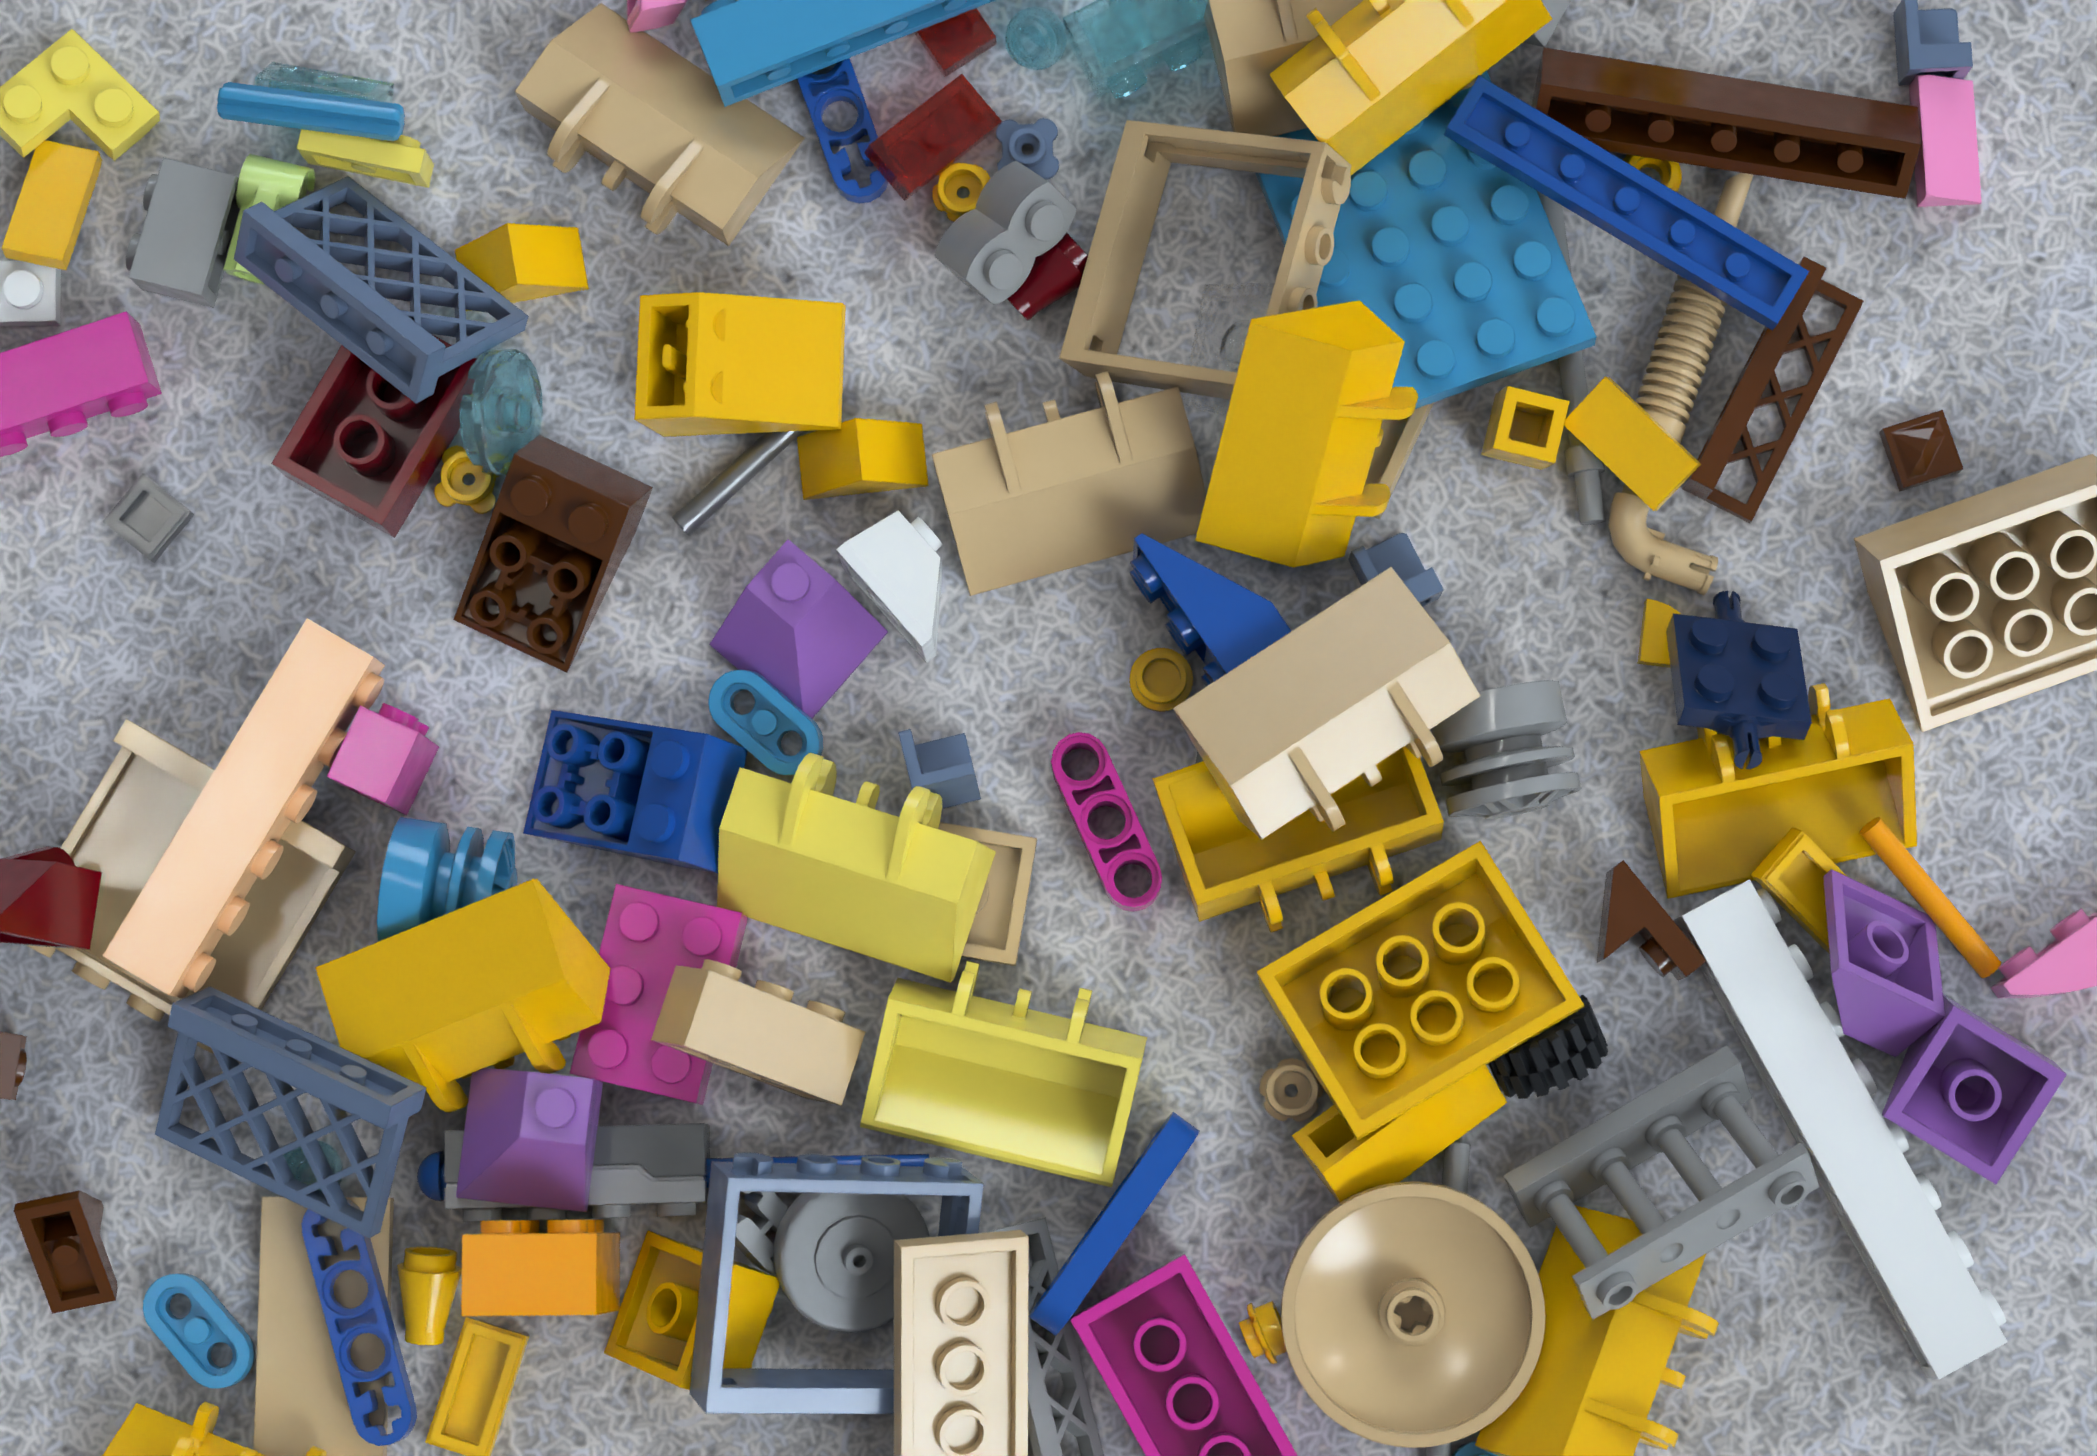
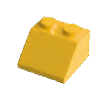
M647 1230L604 1354L680 1388L690 1390L703 1249ZM734 1260L723 1368H752V1362L768 1317L772 1312L780 1284L777 1277Z

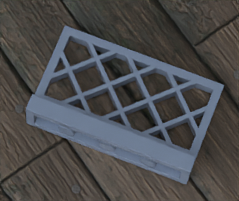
M349 176L276 211H273L263 202L243 210L234 260L415 403L434 394L439 376L525 331L529 317L526 313ZM346 202L363 215L364 218L329 213V209ZM295 227L320 231V240L309 239ZM330 232L364 237V247L330 242ZM374 239L398 242L409 253L377 249L374 246ZM341 263L365 266V276L352 273ZM375 268L409 272V282L375 277ZM420 274L443 277L454 288L420 284ZM386 298L410 301V311L398 309ZM421 303L455 308V318L421 313ZM466 310L489 313L498 321L488 323L467 320ZM431 334L456 337V343L446 348L442 342Z
M207 987L172 1003L167 1027L178 1031L155 1135L369 1239L380 1233L408 1118L421 1111L426 1087L213 987ZM197 1042L212 1048L223 1073L206 1081L194 1057ZM253 1067L265 1073L277 1098L259 1106L243 1071ZM227 1079L243 1112L242 1115L227 1122L210 1090L211 1086ZM308 1093L320 1099L331 1124L313 1132L297 1097ZM192 1095L210 1129L202 1134L179 1123L184 1099ZM278 1105H281L297 1140L282 1147H279L263 1114ZM359 1119L384 1129L379 1152L369 1158L351 1124ZM247 1121L263 1156L253 1159L241 1153L230 1128ZM333 1131L336 1132L351 1163V1166L336 1173H333L317 1140ZM301 1146L317 1181L307 1185L295 1179L283 1154ZM356 1173L367 1196L364 1212L348 1204L337 1180Z

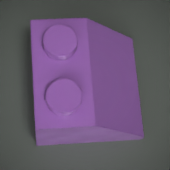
M1943 995L1945 1017L1908 1047L1882 1115L1982 1177L1997 1184L2067 1074L2051 1059Z

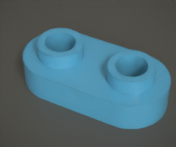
M733 670L723 674L713 684L708 699L712 718L724 731L768 769L781 775H795L798 766L808 753L821 756L823 751V735L817 723L762 675L748 670ZM742 690L751 692L755 700L753 709L747 714L739 713L734 707V698ZM789 731L797 732L802 738V748L799 753L793 756L786 754L781 746L783 736Z
M185 1273L169 1274L159 1278L149 1287L143 1301L144 1318L152 1331L197 1383L213 1389L225 1388L241 1382L249 1374L255 1358L254 1345L250 1336L201 1279ZM179 1293L186 1295L191 1302L189 1314L182 1319L175 1317L170 1310L172 1298ZM220 1342L229 1345L233 1353L230 1364L224 1368L215 1365L211 1358L213 1347Z

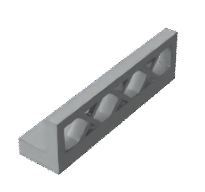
M1046 1218L988 1231L1022 1230L1029 1236V1246L1033 1258V1265L1029 1272L1028 1456H1063L1060 1442L1066 1429L1077 1438L1081 1456H1104L1071 1320L1069 1319L1056 1336L1047 1330L1044 1339H1042L1032 1331L1029 1313L1034 1301L1038 1302L1059 1272ZM1050 1365L1061 1373L1064 1385V1392L1059 1403L1048 1395L1044 1380Z

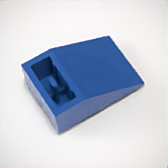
M1143 533L1134 538L1133 560L1130 561L1133 570L1130 571V575L1150 604L1160 598L1169 613L1166 616L1169 622L1165 626L1180 650L1186 656L1196 651L1206 665L1203 667L1205 674L1201 676L1206 687L1291 632V629L1271 601Z
M551 710L523 834L669 865L718 873L719 827L739 768H744L748 751L744 747L706 733Z

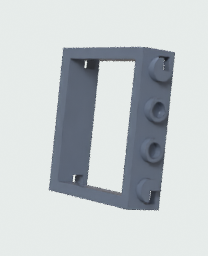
M750 1152L734 1154L733 1162L712 1161L689 1394L705 1413L894 1414V1369L723 1368L740 1191L942 1195L938 1236L979 1233L984 1183L965 1168H962L961 1161L942 1157L924 1159L923 1167L900 1166L901 1161L886 1156H864L861 1158V1165H837L836 1158L819 1154L799 1155L797 1163H773V1157Z

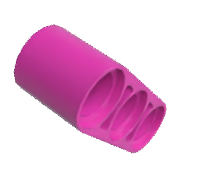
M1081 732L1069 734L1057 743L1052 753L1051 767L1054 780L1108 898L1122 910L1132 912L1143 910L1154 903L1160 893L1162 874L1158 861L1105 746L1098 738L1091 734ZM1075 749L1090 751L1098 760L1099 766L1096 773L1089 779L1082 781L1071 779L1062 770V761L1066 754ZM1104 806L1117 809L1124 817V829L1115 838L1102 839L1097 837L1088 826V818L1093 811ZM1125 865H1140L1150 874L1152 884L1144 895L1136 898L1126 897L1115 887V875Z

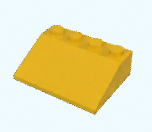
M1481 840L1256 971L1262 992L1357 1140L1584 1007V1003Z

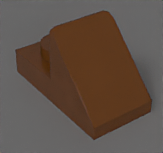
M1624 860L1606 873L1597 963L1606 959L1637 933L1646 941L1639 947L1641 954L1662 977L1671 972L1679 981L1688 977L1706 962L1700 952Z
M80 1190L16 1203L14 1207V1214L52 1314L115 1301L117 1296V1280L100 1236L104 1209L102 1201Z

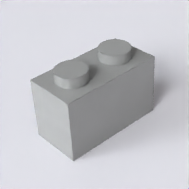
M163 157L158 175L152 174L145 187L143 207L147 211L142 232L141 234L135 233L132 236L126 254V268L130 270L129 278L141 290L211 308L215 307L225 272L223 268L240 210L236 202L239 179L236 175Z

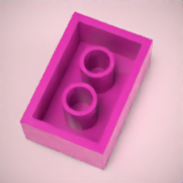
M616 884L599 955L610 967L601 1023L580 1030L569 1074L703 1105L713 1063L652 1041L651 1038L676 965L701 969L704 959H709L736 968L748 918L741 912Z

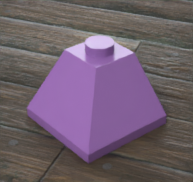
M787 539L745 587L709 645L738 670L753 671L762 675L813 719L885 637L888 631L837 580Z
M1831 869L1823 878L1831 976L1843 1034L1897 1057L1945 1017L1936 924L1928 914Z
M483 1068L473 1072L471 1075L456 1198L587 1212L603 1082L592 1078L529 1071Z

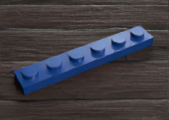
M1480 75L1446 127L1444 136L1772 331L1809 273L1807 269Z

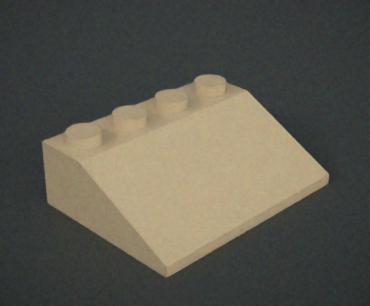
M2090 454L1854 538L1869 598L1922 732L2097 670V457Z

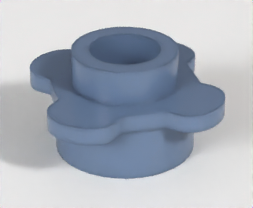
M1040 118L1035 124H1018L1012 119L1003 121L996 130V138L1002 144V158L997 164L998 171L1009 163L1018 161L1045 180L1053 178L1059 170V161L1053 156V141L1058 136V129L1055 123L1047 118ZM1024 145H1031L1034 148L1033 153L1025 155L1022 152Z

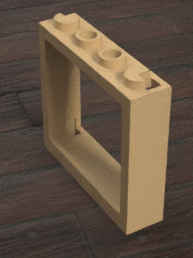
M1126 120L1059 359L1084 376L1096 379L1095 374L1108 371L1112 382L1163 390L1178 386L1179 391L1183 393L1230 400L1237 372L1117 355L1171 163L1304 178L1266 316L1317 308L1316 293L1323 268L1328 264L1333 254V232L1340 206L1347 200L1350 193V170L1352 165L1326 142Z

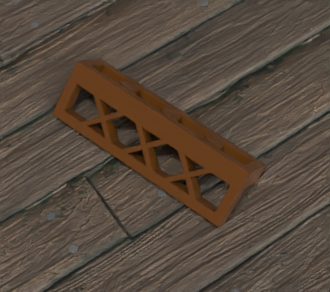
M1803 257L1798 265L1809 271L1808 275L1773 331L1764 327L1697 458L1701 465L1690 475L1682 488L1748 523L1752 522L1864 302L1822 280L1821 278L1827 268L1806 257ZM1813 294L1845 309L1834 330L1812 337L1809 336L1803 314ZM1797 328L1800 341L1788 344ZM1828 341L1818 361L1813 345ZM1804 348L1812 374L1806 385L1782 392L1775 368L1782 355ZM1769 383L1772 395L1760 399ZM1800 396L1790 416L1785 400ZM1776 403L1784 429L1778 440L1754 447L1746 425L1755 409ZM1741 438L1744 451L1732 454ZM1772 451L1762 471L1757 455ZM1748 458L1756 484L1746 504L1715 489V486L1727 464Z

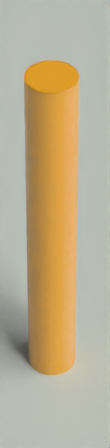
M1876 817L1868 822L1860 830L1859 834L1981 978H1986L1993 974L2002 963L1883 820L1880 817Z

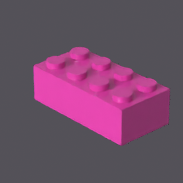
M1185 1254L1171 1260L1070 1318L1146 1456H1298Z

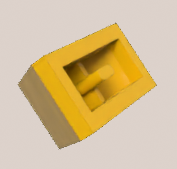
M506 223L455 249L458 262L511 303L589 289L578 227Z
M854 418L842 422L841 429L817 430L797 437L803 500L929 486L922 423Z

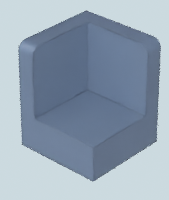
M1901 0L1893 13L1898 86L1910 85L1916 75L1930 74L1964 79L1973 67L1971 42H1959L1956 10L1952 8L1918 10V0Z
M1399 533L1367 550L1364 546H1361L1350 553L1348 560L1361 586L1392 567L1422 607L1439 599L1444 591L1433 567L1425 570L1410 539L1405 533Z
M911 729L898 732L912 789L915 786L930 789L932 793L939 794L942 798V809L981 800L965 733L915 745Z

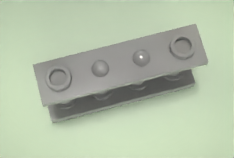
M1727 1045L1503 1175L1515 1204L1529 1227H1533L1546 1218H1552L1585 1266V1269L1572 1277L1586 1311L1592 1319L1599 1317L1609 1310L1624 1307L1641 1291L1774 1213L1798 1205L1805 1199L1807 1194L1819 1188L1809 1153L1804 1145L1799 1143L1778 1155L1741 1106L1752 1099L1741 1063ZM1714 1120L1721 1121L1756 1168L1724 1188L1719 1185L1685 1138ZM1659 1152H1664L1699 1201L1667 1221L1663 1219L1629 1171ZM1603 1185H1608L1642 1233V1236L1611 1254L1606 1252L1573 1204Z

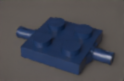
M1722 591L1713 598L1716 619L1673 613L1666 630L1677 725L1708 728L1730 736L1733 743L1735 765L1743 768L1746 761V769H1752L1759 766L1763 758L1759 739L1775 736L1804 740L1812 723L1798 629L1745 622L1742 620L1739 594L1732 591L1729 598L1728 591Z

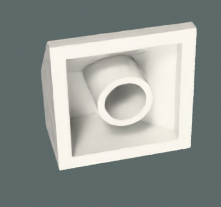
M898 510L847 540L836 550L847 574L921 658L928 663L937 654L943 567L941 558L936 551L943 544L921 518L917 517L909 523Z

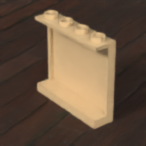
M126 719L113 740L122 746L61 846V849L71 856L75 866L102 872L90 950L26 946L49 958L52 957L56 949L77 961L71 970L73 973L104 990L112 981L131 993L126 1002L129 1006L160 1022L165 1013L170 1015L172 1003L183 998L167 995L102 955L215 769ZM303 820L298 824L291 821L278 842L284 848L277 865L267 878L262 880L257 877L244 898V900L250 903L245 918L232 935L228 936L223 933L210 955L216 959L215 966L207 981L197 992L207 987H213L262 1010L356 851ZM189 990L185 997H188L196 992ZM197 1042V1046L214 1054L211 1047Z

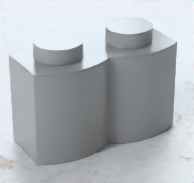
M1018 161L1011 162L1001 168L987 182L980 193L976 208L966 212L950 225L939 241L935 257L972 290L993 305L999 304L1021 287L1033 267L1035 257L1047 252L1062 239L1074 220L1077 208L1049 181Z

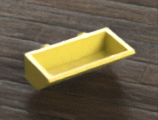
M808 753L798 766L792 783L740 767L719 827L717 907L741 912L748 918L951 983L955 978L996 851L978 841L939 830L942 798L939 794L932 793L930 789L915 786L911 790L898 817L875 810L880 786L868 781L862 784L856 803L834 797L833 793L837 776L836 765L832 761L823 759L824 756Z
M968 960L965 970L962 971L957 992L897 978L886 1004L860 1127L1112 1188L1147 1037L1086 1023L1092 990L1081 987L1079 988L1071 1019L1028 1009L1032 991L1019 988L1015 1005L973 996L980 963Z

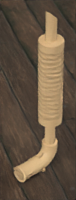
M1739 173L1724 183L1714 215L1734 227H1737L1753 178L1752 174ZM1677 275L1678 280L1675 281L1673 287L1675 292L1671 293L1670 304L1667 305L1665 312L1667 315L1663 317L1661 324L1663 327L1659 329V339H1656L1654 344L1655 350L1652 351L1650 356L1652 362H1649L1646 372L1648 374H1644L1643 386H1640L1638 392L1640 397L1636 398L1635 402L1681 444L1686 430L1685 424L1688 423L1690 418L1688 412H1691L1694 402L1692 400H1696L1697 388H1700L1702 382L1700 377L1704 376L1706 370L1704 365L1708 364L1710 357L1708 353L1712 352L1714 345L1712 342L1716 340L1718 333L1716 330L1720 328V318L1724 316V306H1727V303ZM1624 484L1622 492L1614 494L1608 524L1616 550L1628 564L1644 572L1642 579L1649 581L1651 576H1655L1697 591L1698 594L1704 596L1714 577L1709 575V572L1716 571L1718 557L1708 556L1663 540L1664 533L1647 527L1646 519L1650 507Z

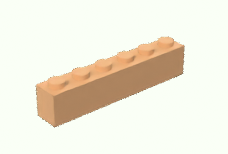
M307 618L102 955L103 957L169 996L185 998L189 990L197 992L204 985L216 963V959L210 956L223 933L228 936L232 935L242 923L250 906V903L244 900L257 877L264 880L277 865L284 848L278 842L290 822L293 821L298 824L312 807L317 796V790L312 788L325 765L331 768L347 734L346 729L359 707L362 706L369 709L380 694L384 684V678L379 676L385 666L383 663Z

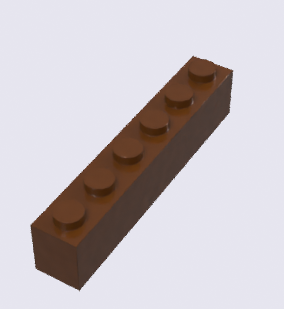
M1544 47L1532 100V107L1609 152L1906 199L1921 146L1918 107Z

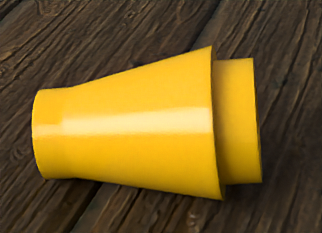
M429 1246L405 1249L404 1262L399 1263L397 1269L405 1321L404 1340L406 1342L417 1345H439L444 1342L445 1326L462 1272V1268L456 1265V1251Z

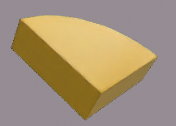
M1646 599L1644 601L1637 664L1671 668L1666 630L1673 613L1681 614L1680 612L1656 600Z

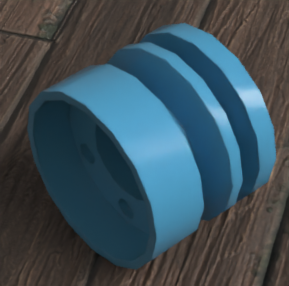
M400 817L394 826L382 870L377 910L378 942L516 886L518 877L517 869L515 868V840L513 833L493 830L484 850L482 829L467 826L458 843L456 853H450V837L446 823Z

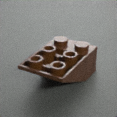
M538 435L514 453L453 620L567 673L637 531L653 487Z

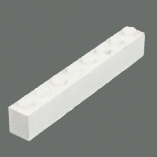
M1749 879L1673 920L1706 960L1700 966L1703 975L1796 1143H1802L1807 1149L1816 1178L1926 1377L1939 1380L2007 1343L2000 1329V1326L2006 1323L2001 1307L1988 1289L1978 1290L1967 1268L1974 1265L1967 1246L1957 1232L1952 1231L1947 1234L1935 1212V1210L1941 1208V1202L1934 1187L1923 1173L1915 1176L1903 1155V1152L1909 1150L1904 1133L1897 1124L1887 1118H1883L1871 1098V1095L1877 1092L1876 1084L1864 1063L1859 1058L1851 1061L1839 1040L1840 1037L1845 1035L1843 1034L1841 1020L1827 1001L1820 1004L1807 983L1808 980L1813 978L1811 967L1796 944L1787 947L1775 925L1781 922L1782 918L1768 891L1763 887L1756 890Z

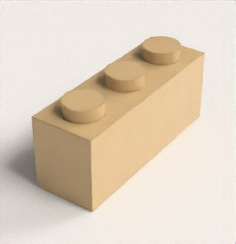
M704 959L701 969L676 965L651 1038L652 1041L802 1098L842 1106L866 1033L863 1030L842 1023L845 1015L844 1011L811 1000L808 1001L807 1007L804 1008L791 1002L794 994L792 990L762 980H757L755 988L739 982L741 970L717 961Z

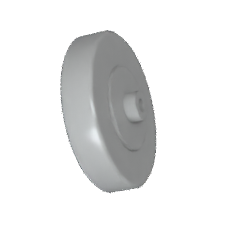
M803 1192L788 1208L777 1229L773 1247L774 1269L785 1296L812 1323L831 1331L843 1333L869 1331L894 1320V1240L926 1238L930 1236L921 1213L905 1195Z

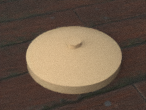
M1415 1181L1393 1182L1360 1191L1346 1198L1324 1214L1307 1232L1290 1262L1285 1277L1281 1298V1325L1285 1348L1299 1382L1315 1404L1333 1421L1365 1439L1380 1444L1407 1448L1433 1447L1463 1439L1480 1431L1495 1421L1518 1398L1528 1383L1541 1352L1545 1332V1302L1541 1281L1527 1248L1514 1230L1494 1210L1478 1199L1444 1185Z

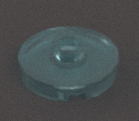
M494 348L484 351L469 370L468 378L475 379L472 394H463L460 403V433L465 452L473 465L483 466L482 470L484 471L482 472L485 474L506 476L514 453L540 434L543 416L542 389L537 370L528 355L516 349Z

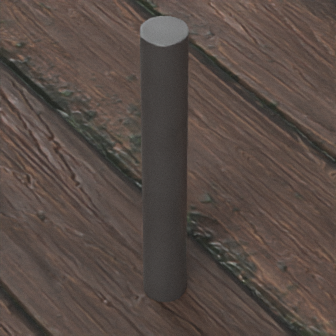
M803 431L765 432L679 510L672 519L690 536Z

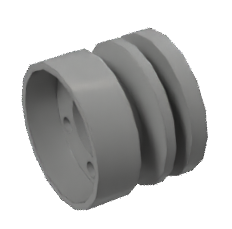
M1532 681L1478 691L1480 694L1479 698L1430 729L1441 752H1465L1466 763L1450 768L1440 775L1442 786L1467 784L1472 786V791L1446 799L1448 817L1473 816L1496 819L1523 814L1548 807V804L1582 789L1579 774L1576 772L1548 774L1547 768L1568 762L1575 757L1573 747L1542 746V735L1553 732L1567 723L1559 681Z

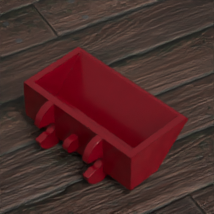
M46 846L0 858V943L90 950L102 872L75 866L71 856L59 847Z

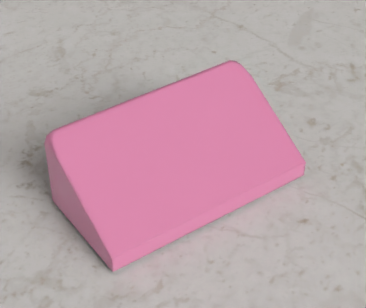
M1930 74L1916 75L1909 85L1910 106L1918 107L1921 146L1915 164L1917 207L1981 204L1973 81Z

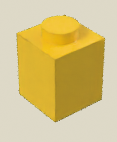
M1511 386L1503 388L1495 394L1481 455L1540 470L1555 464L1570 401Z

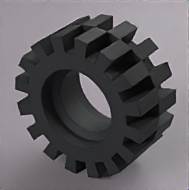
M1584 995L1579 996L1584 1003L1582 1009L1488 1063L1501 1092H1504L1505 1096L1511 1098L1517 1094L1518 1099H1527L1533 1091L1536 1092L1537 1097L1548 1095L1549 1088L1557 1086L1559 1091L1570 1086L1569 1080L1575 1078L1580 1081L1589 1075L1587 1068L1597 1069L1601 1065V1057L1607 1056L1608 1049L1606 1046L1608 1045L1587 997Z

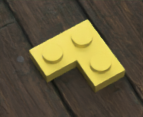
M73 29L69 30L0 86V136L23 158L69 120H72L115 161L160 121L159 111Z

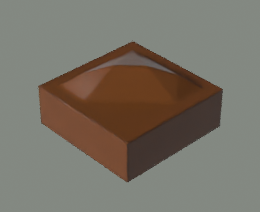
M1943 410L1883 428L1879 432L1899 491L1960 473L1964 469Z

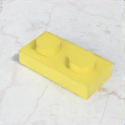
M301 129L296 148L308 164L429 188L434 163L426 150L420 148L421 143L404 135H400L399 139L395 141H382L372 138Z

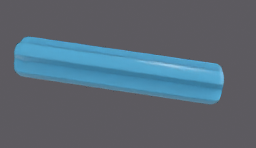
M233 82L225 83L219 89L217 97L218 115L226 120L388 141L398 140L403 133L405 125L404 108L396 103Z

